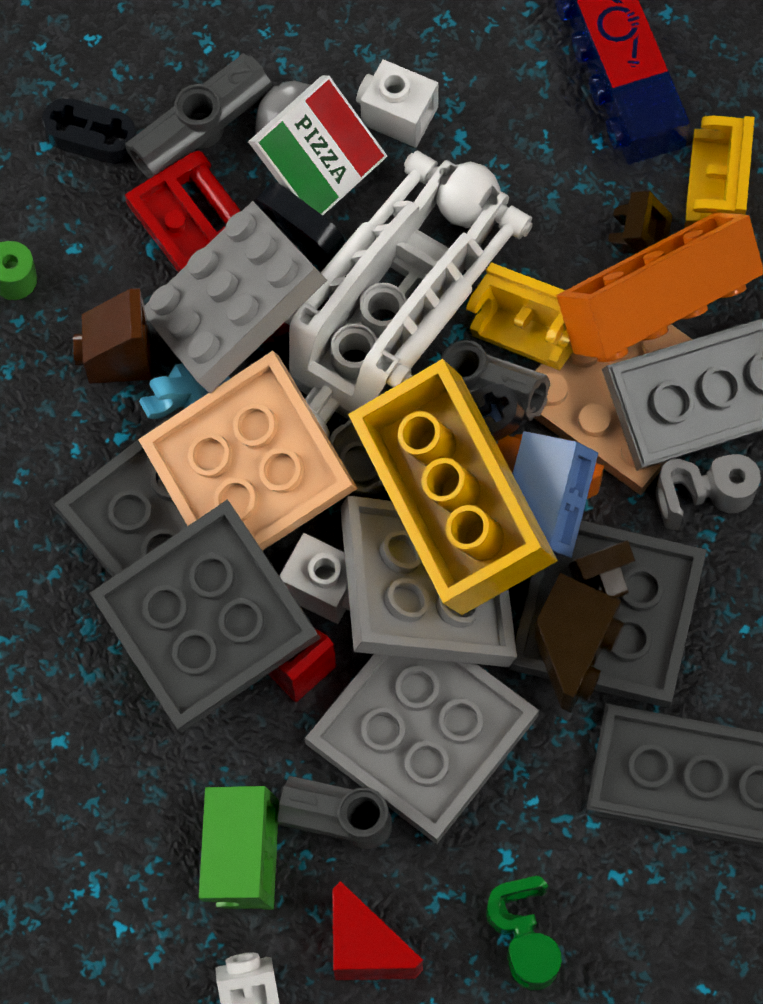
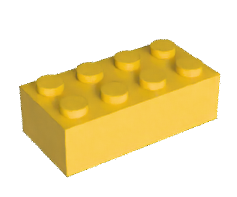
M444 359L439 360L348 414L443 604L460 615H464L558 561L462 376Z

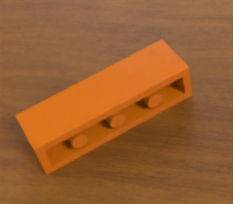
M715 212L557 294V300L573 353L597 358L599 362L618 360L629 353L628 347L639 341L652 340L665 335L669 331L668 326L676 321L704 314L708 310L707 305L719 298L736 296L747 289V283L763 275V265L750 217L743 214Z

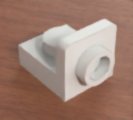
M242 953L227 958L225 960L226 965L216 967V980L221 1004H280L271 957L260 958L258 953Z

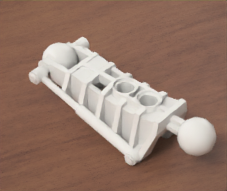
M417 150L411 153L404 163V172L408 174L407 177L370 221L364 222L359 226L321 271V274L327 281L285 321L286 324L290 325L289 373L298 389L308 395L305 400L328 439H330V432L326 423L334 412L350 420L348 414L378 397L386 384L395 387L413 376L411 375L413 365L471 294L474 282L511 236L521 239L530 232L533 223H531L532 217L512 205L507 207L509 196L500 191L495 175L486 166L471 161L455 165L445 160L438 167L437 161ZM419 181L426 184L414 203L412 201H403ZM436 203L441 214L451 224L464 228L471 227L468 233L463 232L450 248L418 230ZM393 214L395 218L389 224H384ZM495 223H499L500 230L486 248L482 250L480 246L493 229ZM390 267L406 277L399 287L390 283H379ZM327 298H329V300L326 302L323 308L320 311L317 310L323 304V302ZM379 309H387L396 314L393 319L388 321H380L371 316L374 311ZM349 350H360L367 354L365 359L360 362H350L342 357Z

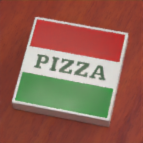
M324 75L319 77L248 141L278 183L321 215H324L388 157L331 77Z

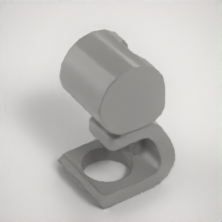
M741 454L716 458L712 462L709 471L702 476L698 467L692 462L678 458L670 459L662 466L655 490L665 527L670 530H679L684 514L680 507L674 484H683L692 495L694 505L703 504L705 498L709 497L713 505L720 511L739 513L746 510L752 504L761 481V475L757 464L749 457Z

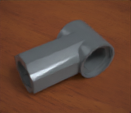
M463 340L455 342L442 353L441 359H444L462 376L470 393L492 383L503 384L510 388L522 401L524 420L531 421L534 417H539L547 404L550 380L543 373L487 355L482 346L474 341ZM475 371L470 376L464 377L466 374ZM495 399L490 403L495 404L499 411H502L504 407L509 405H504L499 399Z
M289 776L282 790L277 822L279 826L347 840L361 849H373L381 846L388 840L392 832L393 820L385 799L378 791L371 788H356L352 790ZM369 807L380 812V818L372 828L359 830L351 825V819L359 809Z

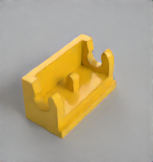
M705 116L702 117L701 128L703 129H694L684 227H688L715 212L746 214L755 117Z
M491 262L486 269L487 274L471 295L466 310L475 314L481 309L470 326L472 336L560 371L573 352L556 296L565 290Z

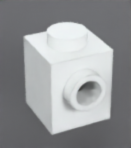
M383 59L374 76L367 74L359 87L356 102L361 105L362 122L370 129L417 148L438 108V82Z
M303 533L281 572L280 578L300 606L338 624L346 609L350 611L345 553Z

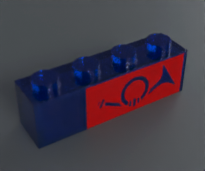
M555 0L561 20H569L574 34L571 35V41L575 56L579 63H587L592 75L589 76L592 98L597 106L604 105L609 119L606 120V128L613 148L622 149L628 165L685 148L690 121L639 0Z

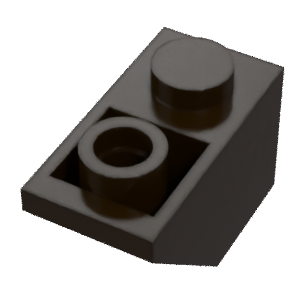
M562 573L559 574L536 620L534 638L561 709L572 713L578 698L586 701L590 699L602 672L594 668V665L602 649L612 653L625 623L617 619L621 600Z

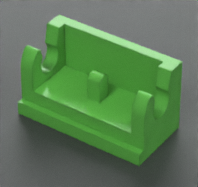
M265 786L205 787L199 899L201 901L216 902L217 908L274 910L279 799Z

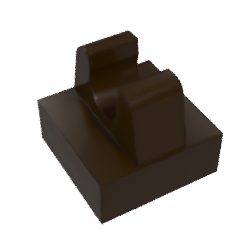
M651 191L631 192L629 203L616 207L613 212V216L622 225H625L624 231L609 234L608 240L618 251L636 254L669 237L673 215Z
M626 540L576 559L568 565L575 580L582 583L592 579L597 590L617 599L629 594L621 568L636 560L629 542Z

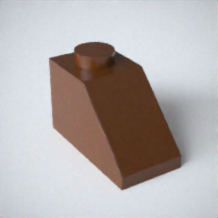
M140 288L128 289L82 314V334H73V354L75 365H84L89 384L152 380L150 329Z

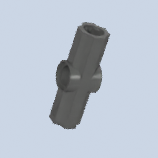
M243 53L204 84L189 85L182 89L176 96L174 107L125 143L126 150L139 170L147 178H152L194 150L205 149L215 145L222 138L224 127L262 99L272 88V82L267 77L263 67L252 56H247ZM197 113H205L209 115L207 118L203 120L196 121L189 119L191 116Z

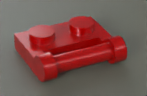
M199 150L186 155L125 194L126 203L178 273L187 265L189 259L196 251L206 247L225 228L223 227L216 232L184 190L183 184L194 182L225 224L233 215L241 211L210 171V161Z

